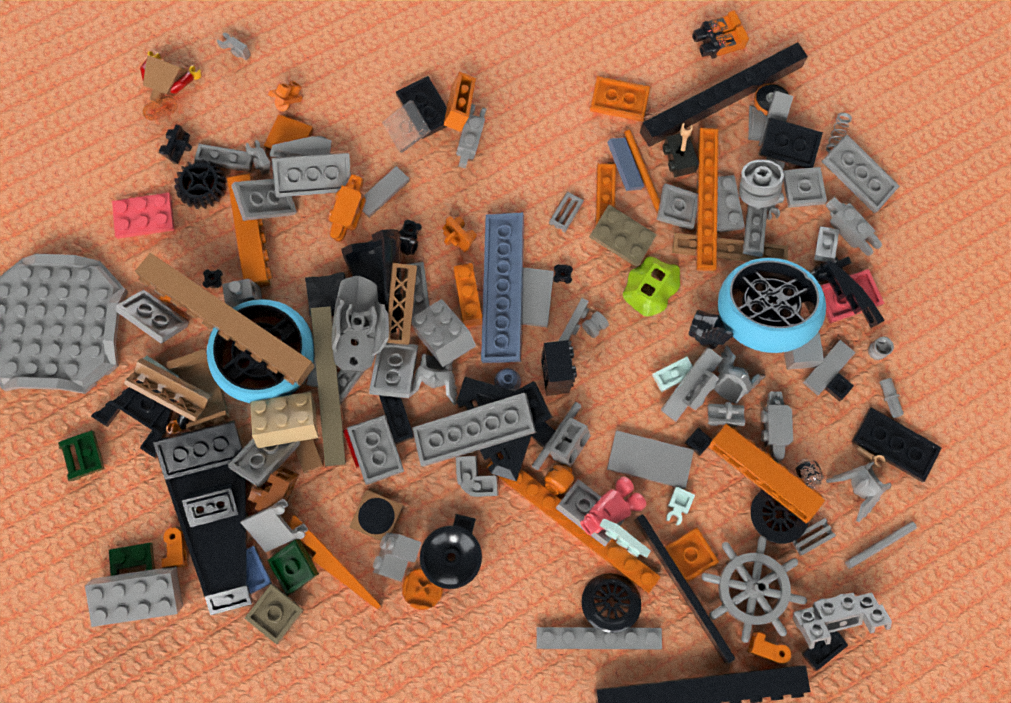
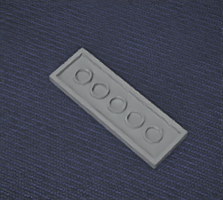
M526 393L412 427L420 464L423 467L537 433Z

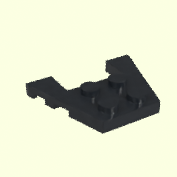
M140 380L136 381L138 384H144ZM128 387L121 392L120 396L113 401H109L105 404L104 408L91 415V417L108 427L120 410L142 423L152 431L140 446V449L157 459L158 456L153 442L165 437L166 426L170 422L173 410ZM152 390L155 393H161L158 390ZM169 399L170 401H172V402H174V403H176V401H177V400H175V399Z

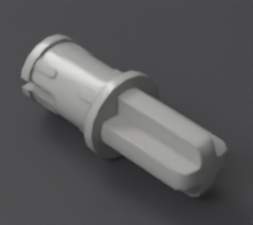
M892 378L880 381L879 383L885 396L884 401H887L892 417L902 416L904 413L898 399L900 395L897 394L894 388Z

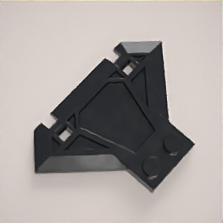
M465 377L457 399L459 408L465 406L467 410L526 393L535 427L553 418L534 381L513 391ZM475 400L477 401V404H478V406H476V407H474V405H473V403H472V402L475 401ZM532 434L481 449L480 452L484 460L491 458L493 462L488 467L491 474L517 481ZM499 453H502V455H503V457H504V458L501 459V460H500V458H499V456H498Z

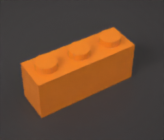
M459 71L451 86L444 126L460 132L463 129L470 114L476 82L475 77Z
M473 264L453 266L462 322L466 327L482 325V313Z

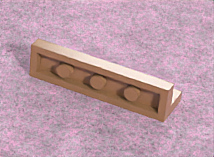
M392 263L388 303L389 338L387 343L409 345L417 271L416 265ZM397 268H405L403 281H400L396 276ZM401 286L403 288L402 300L398 301L394 296V292ZM399 306L401 308V316L396 321L392 313ZM397 326L399 328L398 339H390L391 330Z
M143 358L137 361L134 372L124 382L128 387L194 422L207 410L212 396ZM138 379L144 382V384H138L134 380ZM152 390H158L161 393H155ZM169 399H175L179 401V403H174ZM187 408H192L197 412L194 414L187 410Z

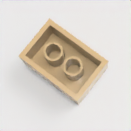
M311 392L250 402L252 437L257 448L318 438L316 407Z

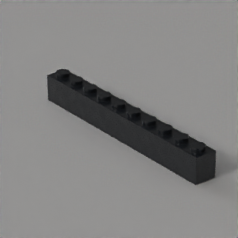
M797 42L642 123L640 134L647 145L651 147L666 139L667 136L679 132L683 123H685V129L756 92L761 86L771 84L802 68L808 56Z
M803 665L594 689L596 703H742V700L750 699V703L763 702L762 698L770 697L771 701L784 699L783 695L791 694V698L804 697V693L811 692L807 668Z

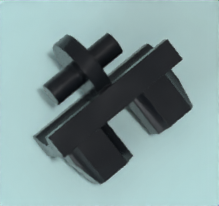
M175 125L174 129H168L166 133V139L169 140L168 144L162 145L159 153L163 157L168 158L173 164H178L184 151H191L192 146L188 143L190 134L185 132L180 125Z

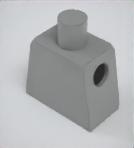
M251 279L222 284L225 303L232 308L247 301L262 299L260 286Z

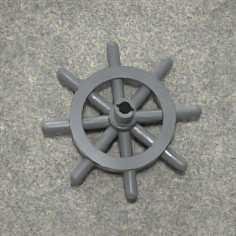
M760 536L758 539L756 553H746L740 556L736 555L728 542H724L722 548L731 561L726 564L720 576L703 573L701 576L703 581L718 584L719 597L722 602L721 606L710 612L709 617L715 620L728 612L732 617L744 623L741 637L744 643L750 640L752 625L771 622L780 636H786L787 630L778 617L785 611L789 601L803 605L807 603L806 597L791 593L790 581L786 573L798 565V560L792 558L785 564L780 565L775 559L765 555L767 540L764 536ZM754 562L752 577L743 563ZM763 564L772 572L760 579ZM735 569H737L744 582L730 579ZM777 579L780 590L771 589L768 584ZM729 587L743 591L731 598ZM763 595L778 599L773 609ZM748 598L746 613H744L736 605ZM756 600L766 614L754 616Z

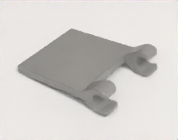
M284 499L241 521V524L265 552L295 539H302L305 536L304 532L308 531L305 524H301L292 530L280 516V514L285 512L284 508L289 505Z

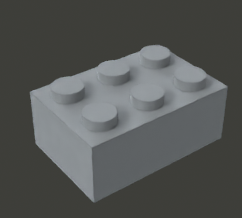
M443 299L412 317L411 325L417 336L442 367L476 346L468 328Z

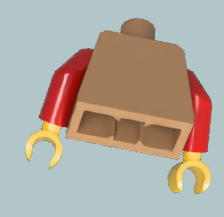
M149 51L147 59L140 67L143 85L153 89L150 100L160 104L164 94L175 96L193 79L201 78L200 69L195 72V66H190L189 73L186 69L162 61L159 52L154 56L153 52Z

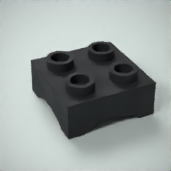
M344 272L329 276L305 278L310 316L311 308L330 306L332 316H334L340 282L346 279Z

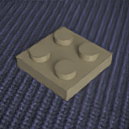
M271 584L246 615L245 619L277 645L300 617L304 609L274 584Z

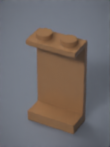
M206 349L166 362L168 369L177 374L180 379L212 395L207 410L195 422L189 419L186 426L190 431L213 424L225 423L230 418L221 388L215 382L210 372ZM187 408L194 414L197 412L192 408Z

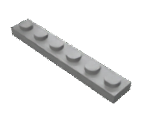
M536 627V649L662 650V628H629L618 633H607L597 628Z

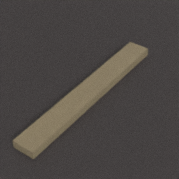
M331 306L311 308L325 467L345 465L337 365L334 362L332 350L333 323Z

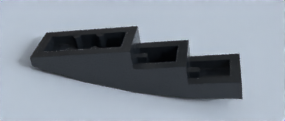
M831 260L821 266L838 300L846 297L854 314L862 311L871 328L885 321L865 291L844 270Z

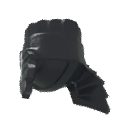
M697 310L689 330V336L695 338L703 347L711 349L716 348L719 344L724 345L734 335L726 330L720 315L706 313L701 310Z

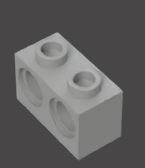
M571 417L549 448L553 460L569 467L572 466L591 437L587 425Z

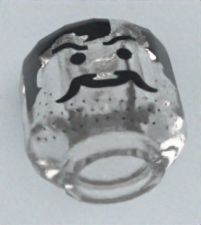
M808 459L797 462L798 466L793 471L795 477H800L804 480L805 485L811 489L819 487L824 479V474L819 464L814 460L809 461Z

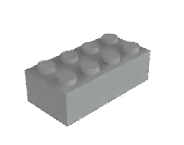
M177 566L93 578L85 585L92 627L178 614L183 607Z

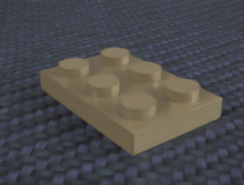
M608 205L589 238L635 267H638L657 234L611 205Z

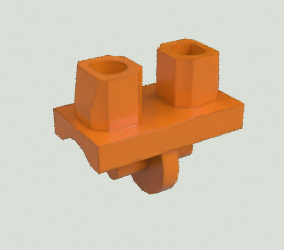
M290 81L288 85L286 83H279L277 89L269 91L268 96L275 98V106L279 111H287L290 108V104L301 102L303 97L299 95L302 86L295 81Z
M449 216L446 218V224L442 228L444 230L443 234L446 236L444 243L447 246L453 244L455 247L458 246L465 253L475 241L477 234L471 229L467 232L462 229L465 226V222L460 216L454 219Z

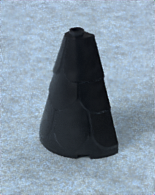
M397 229L381 230L372 234L373 240L369 242L350 244L341 248L343 258L352 277H364L377 285L378 302L385 305L387 313L392 263L401 264L400 231ZM397 268L396 276L400 281L401 268ZM401 286L394 292V296L398 301L402 300ZM399 306L392 313L396 321L401 316V308ZM398 327L393 328L390 334L396 333Z

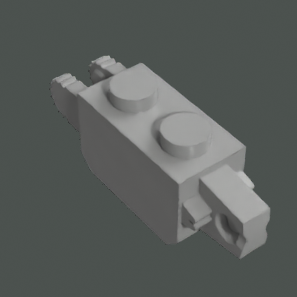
M471 104L469 118L463 127L456 151L457 156H461L458 165L461 168H466L468 159H474L485 122L486 108H482L480 117L473 115L475 112V105Z
M834 197L826 204L832 216L830 220L831 225L839 230V234L851 247H859L862 252L870 256L873 254V250L865 240L876 249L882 246L881 241L874 234V228L850 203L845 205Z
M771 391L768 393L767 406L761 411V422H764L761 440L764 442V447L769 448V454L772 459L778 463L785 457V447L793 442L792 409L788 405H784L782 392Z

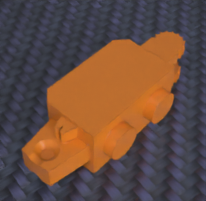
M351 175L346 186L342 185L341 189L336 193V203L329 212V222L332 223L329 234L337 242H342L347 230L352 231L357 228L366 203V198L361 193L364 182L362 177Z

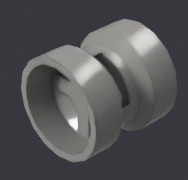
M598 311L592 315L590 320L582 323V327L592 338L597 337L601 329L604 330L609 326L607 319Z
M879 337L869 345L868 354L874 360H882L892 353L894 349L893 342L888 337Z

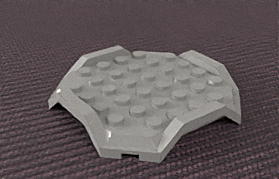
M34 254L22 258L0 276V387L4 391L15 389H50L86 394L97 385V381L105 375L108 376L119 366L116 339L120 314L115 311L117 304L124 300L128 291L100 261L77 255Z

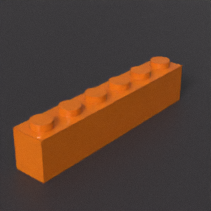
M250 173L228 177L227 181L243 280L251 279L260 287L271 286L270 279L273 276L271 268L267 266V261H270L268 250L264 248V243H267L265 232L261 230V226L264 225L263 219L243 221L231 186L234 182L253 181Z
M725 424L711 441L709 448L806 524L826 501L817 490L805 485L804 480L792 475L786 466L775 462L769 453L761 451L752 440L745 439L740 435L735 427Z

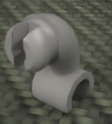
M781 193L778 202L767 208L768 220L772 219L771 213L775 214L776 219L780 216V211L775 206L784 201L783 193Z

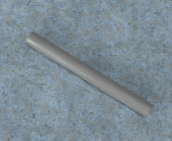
M578 402L573 404L532 464L534 469H540L550 454L549 448L569 418L574 419L582 407Z
M910 522L845 562L846 566L851 569L917 529L916 524Z

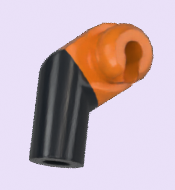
M179 414V418L171 421L166 426L167 433L176 434L186 429L189 419Z

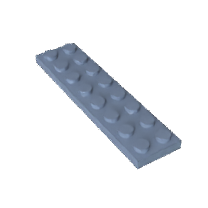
M523 212L488 214L485 218L482 363L521 362L524 250Z

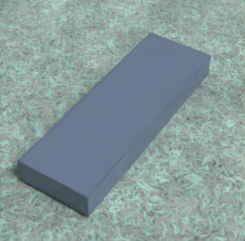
M626 138L610 139L607 143L626 191L641 190L644 184Z

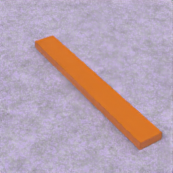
M700 128L698 141L696 270L716 271L718 129Z

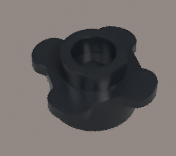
M406 220L404 221L403 229L400 230V235L413 237L416 240L417 234L421 231L422 227L419 223L416 224L414 221Z
M558 264L554 267V282H565L566 284L572 282L571 273L573 268L571 266Z
M207 269L203 272L205 278L202 284L205 288H220L222 286L221 276L223 273L221 270L210 271Z

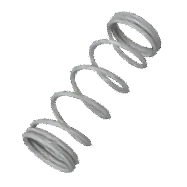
M839 113L836 118L837 123L834 124V129L835 125L839 123H845L848 125L843 126L839 124L842 127H849L848 123L852 120L851 115L847 113ZM845 116L848 117L850 120H843L839 117ZM835 129V130H833V131L831 132V135H832V133H833L834 131L838 132L837 130H842V131H844L845 133H840V134H847V132H846L845 130H843V129ZM829 138V144L826 146L828 152L831 151L828 147H835L837 143H830L831 138Z

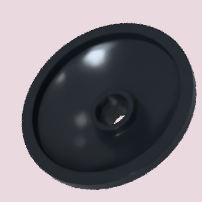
M444 526L436 529L425 539L420 551V565L423 573L430 582L445 589H456L470 583L478 574L482 563V551L479 542L472 533L458 526ZM449 553L455 554L454 561L448 559Z

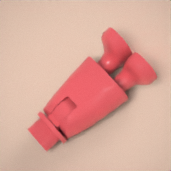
M621 477L618 479L615 490L611 489L604 494L591 508L589 513L585 515V519L580 524L588 535L604 530L599 526L603 518L617 524L629 517L631 511L639 512L646 507V500L639 493L632 494L626 500L623 499L632 493L634 489L633 483L629 478Z

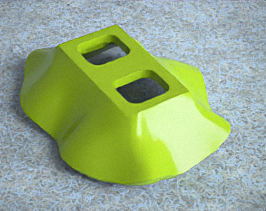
M647 257L639 267L630 271L627 286L623 291V298L643 316L648 317L661 313L667 308L668 299L680 287L679 267L675 264L664 263L654 257ZM657 268L665 273L662 281H658L651 276L654 269ZM647 283L655 288L652 296L641 292L644 284Z

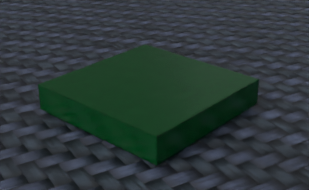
M295 539L267 560L287 596L293 594L319 575L300 539Z

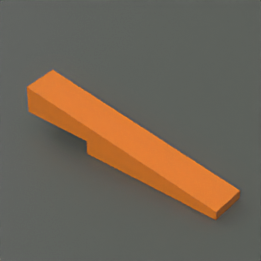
M296 515L288 522V526L292 530L304 524ZM308 528V531L304 532V538L300 539V541L316 552L312 560L377 610H380L382 605Z

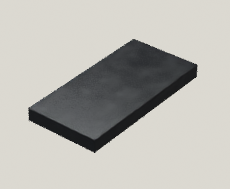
M872 407L868 409L851 441L874 455H882L886 462L921 482H925L942 449L940 446Z

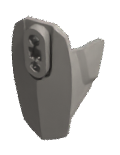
M353 276L340 282L333 316L332 350L334 362L340 369L363 372L372 366L375 355L382 351L388 341L389 317L385 305L378 302L377 285L364 277ZM351 340H355L357 345L353 346ZM353 357L356 361L355 365H351L349 361Z

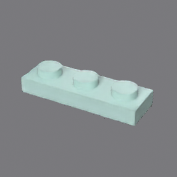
M603 518L599 526L606 530L605 534L614 540L617 539L616 543L626 549L628 547L627 551L636 557L639 554L646 558L651 552L650 549L618 524Z

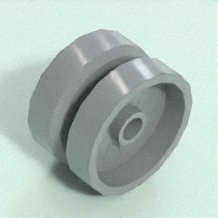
M754 160L747 163L742 169L739 186V196L742 201L757 208L769 207L778 202L784 180L782 168L769 160Z

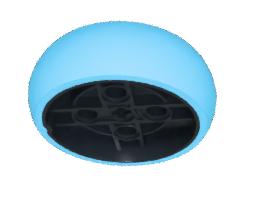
M760 258L738 266L727 276L719 291L718 311L726 330L734 334L733 337L743 345L761 352L782 353L802 347L814 338L825 320L826 300L818 281L803 267L783 259ZM741 291L744 294L742 306L737 307L733 296ZM803 302L810 314L805 320L800 316L801 303Z
M266 299L251 300L233 307V309L249 320L258 317L282 319L275 326L261 322L255 324L273 336H281L280 340L289 347H291L290 343L299 337V353L314 363L315 351L312 332L304 318L294 309L283 303ZM213 328L207 344V362L215 382L228 395L237 400L250 403L252 401L291 395L301 387L296 383L294 385L288 383L283 379L285 375L279 371L277 374L267 368L268 364L263 360L259 363L250 356L252 353L248 350L243 352L234 345L235 341H233L231 348L232 360L224 366L223 354L227 340L218 334L219 331ZM244 361H250L248 367L241 368ZM246 378L253 380L273 379L276 382L263 388H248L239 385Z

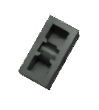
M680 133L667 136L662 146L664 155H667L669 159V170L673 172L674 177L696 173L699 166L690 136L688 137L685 151H681L682 136Z

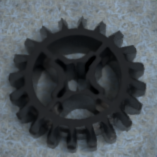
M195 159L194 164L188 162L187 167L181 166L183 171L177 172L178 178H174L176 183L174 188L177 191V196L181 198L184 204L187 203L189 207L194 206L196 209H199L202 205L206 209L207 204L214 206V201L220 202L219 196H224L223 190H227L225 185L227 180L224 177V172L220 170L217 164L214 165L211 160L207 163L204 159L199 163ZM190 179H191V180H192V181H191V184L189 185V188L187 189L188 182H189ZM215 179V180H214V185H213V187L210 189V185H211V183H212V180Z

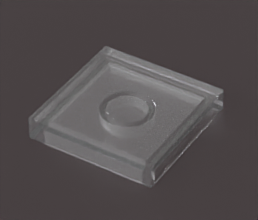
M412 100L408 101L382 122L401 153L430 132L429 127Z

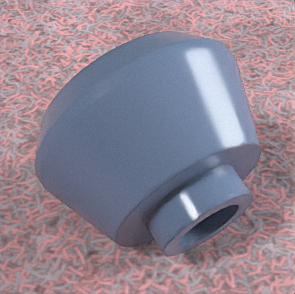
M506 368L496 374L494 383L499 387L518 390L521 386V377L515 370Z

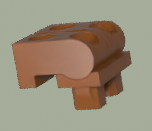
M281 466L270 474L268 482L272 484L269 486L264 484L261 488L253 487L248 500L257 503L255 509L259 511L273 506L282 499L287 502L300 474Z

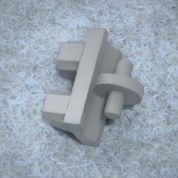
M731 402L708 404V424L710 426L727 424L737 427L745 425L743 405H732Z

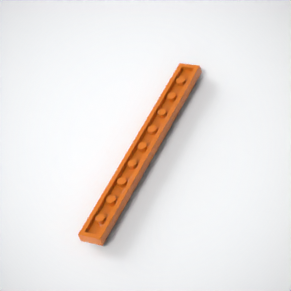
M501 453L498 454L500 460L504 458ZM491 461L490 464L487 466V470H489L488 467L493 464L492 461ZM522 469L517 481L498 476L505 484L647 594L651 592L661 578L614 540L610 539L607 545L603 546L591 535H588L582 528L556 509L561 499Z

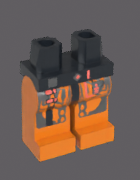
M735 10L728 12L726 16L702 22L701 27L694 30L692 34L694 42L702 40L704 42L699 47L701 56L710 55L712 59L745 49L749 41V37L743 25L741 26V21Z

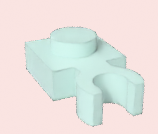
M675 487L668 504L673 510L666 515V521H669L671 516L674 515L677 517L676 525H680L682 522L681 513L688 514L695 495Z

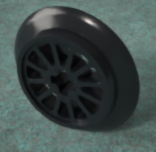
M762 489L755 496L751 505V520L757 532L761 536L766 537L767 540L778 544L790 543L800 538L806 531L808 523L806 524L795 514L788 513V509L783 505L781 506L777 500L775 505L772 501L773 497ZM768 501L771 507L765 505V503ZM763 508L768 510L770 513H763ZM775 510H776L777 512L781 510V511L783 512V513H782V517H783V518L780 517V518L777 519V518L775 517L776 514H777V513L775 512ZM763 516H770L771 518L764 521ZM788 516H795V521L790 519ZM772 520L773 523H772L771 527L769 528V527L767 526V523ZM787 522H789L793 526L790 528ZM776 523L778 526V531L773 530ZM782 524L786 529L784 532L782 531Z
M612 573L599 575L593 578L583 591L581 601L583 613L590 624L603 632L618 633L625 631L634 625L640 615V594L635 585L621 575ZM609 585H614L613 593H611ZM606 586L607 593L602 589V587ZM620 587L622 590L616 594V588ZM598 591L602 596L596 595V592ZM624 592L627 594V596L620 598ZM610 597H612L614 601H617V603L614 604V607H611L610 603L606 602L609 601ZM594 599L599 600V601H603V602L594 603ZM629 600V604L623 603L622 601ZM604 606L600 612L596 609V607ZM621 607L627 608L628 611L625 612ZM605 610H608L607 617L601 615ZM611 611L613 612L615 619L609 618ZM617 611L623 616L619 618L617 615Z

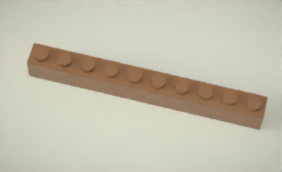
M149 253L135 270L140 276L138 280L148 287L151 284L155 287L154 291L160 296L165 297L167 295L171 298L170 302L178 308L181 306L187 309L186 313L194 319L197 317L203 320L202 324L211 330L213 328L219 331L218 334L227 341L229 339L235 341L234 345L243 352L248 350L252 353L250 356L259 363L262 360L268 364L267 368L277 374L279 371L285 375L283 379L292 385L296 383L301 386L315 366L312 361L152 253Z

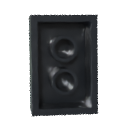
M568 340L547 342L543 345L541 364L546 396L570 393L573 382L577 378L576 366H572V358H574L573 347L569 346Z

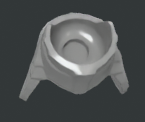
M727 345L724 352L721 353L723 359L718 365V372L720 374L718 375L719 380L714 390L721 397L737 404L745 394H748L765 378V375L757 374L750 380L746 369L733 366L736 356Z
M422 354V361L414 374L410 397L419 390L421 382L430 386V388L445 385L446 395L453 405H456L457 387L455 385V376L452 373L453 361L442 367L434 356Z
M874 462L859 466L826 480L827 483L851 479L853 492L866 499L860 506L856 519L857 522H860L863 517L865 518L871 512L872 508L880 500L881 495L890 489L892 485L891 483L883 484L876 477L872 469Z

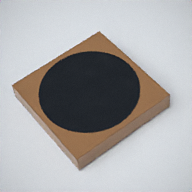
M366 490L350 524V528L381 541L383 536H386V533L393 532L404 505Z

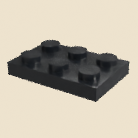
M429 76L396 91V96L422 139L447 127L443 125L447 106Z
M768 118L758 155L804 168H813L823 132Z

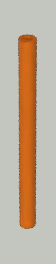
M631 130L624 131L625 138L658 214L659 197Z

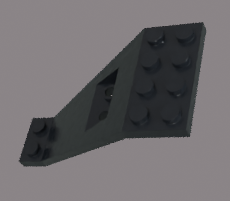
M235 420L154 440L153 444L210 615L252 605L253 600L247 584L246 528L241 524V521L246 518V479L228 466L243 449ZM223 501L225 505L219 506L217 502ZM202 506L204 510L199 511L197 507Z

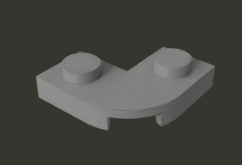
M477 456L456 457L457 482L466 493L474 497L499 495L497 475L478 476Z

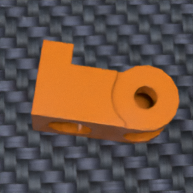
M177 528L167 529L163 536L164 542L167 544V558L161 559L162 567L177 566L178 568L188 566L187 547L183 532Z
M759 632L752 633L747 650L748 653L775 663L783 664L790 660L791 651L787 646L781 644L774 645L764 641L765 634Z

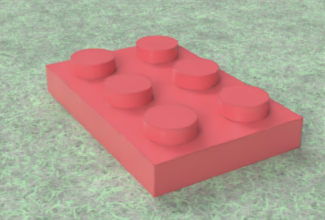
M170 193L112 201L114 230L117 239L175 230Z
M869 269L850 275L865 291L876 307L885 304ZM830 283L821 285L826 300V317L830 324L857 315L854 314L846 297L838 300Z

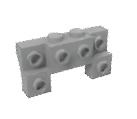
M854 593L840 594L828 599L823 598L814 602L811 608L793 612V621L803 634L810 649L814 648L815 642L824 640L826 645L830 644L831 632L862 625L863 621L870 634L875 633V627L884 625L886 630H889L892 624V620L884 606L878 604L873 593L856 597Z

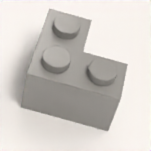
M386 533V536H383L380 542L381 550L379 556H376L373 562V573L402 582L408 562L415 563L422 542L400 534Z

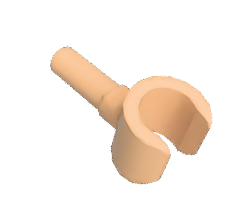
M685 123L682 124L680 135L682 136L681 151H685L688 137L693 129L692 125L689 130L684 129Z
M861 446L857 448L860 453L869 459V463L874 462L872 467H881L877 464V459L885 462V458L882 455L874 456Z

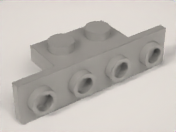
M707 347L661 408V411L676 422L687 406L694 410L700 407L708 393L716 387L719 377L713 374V371L723 358Z

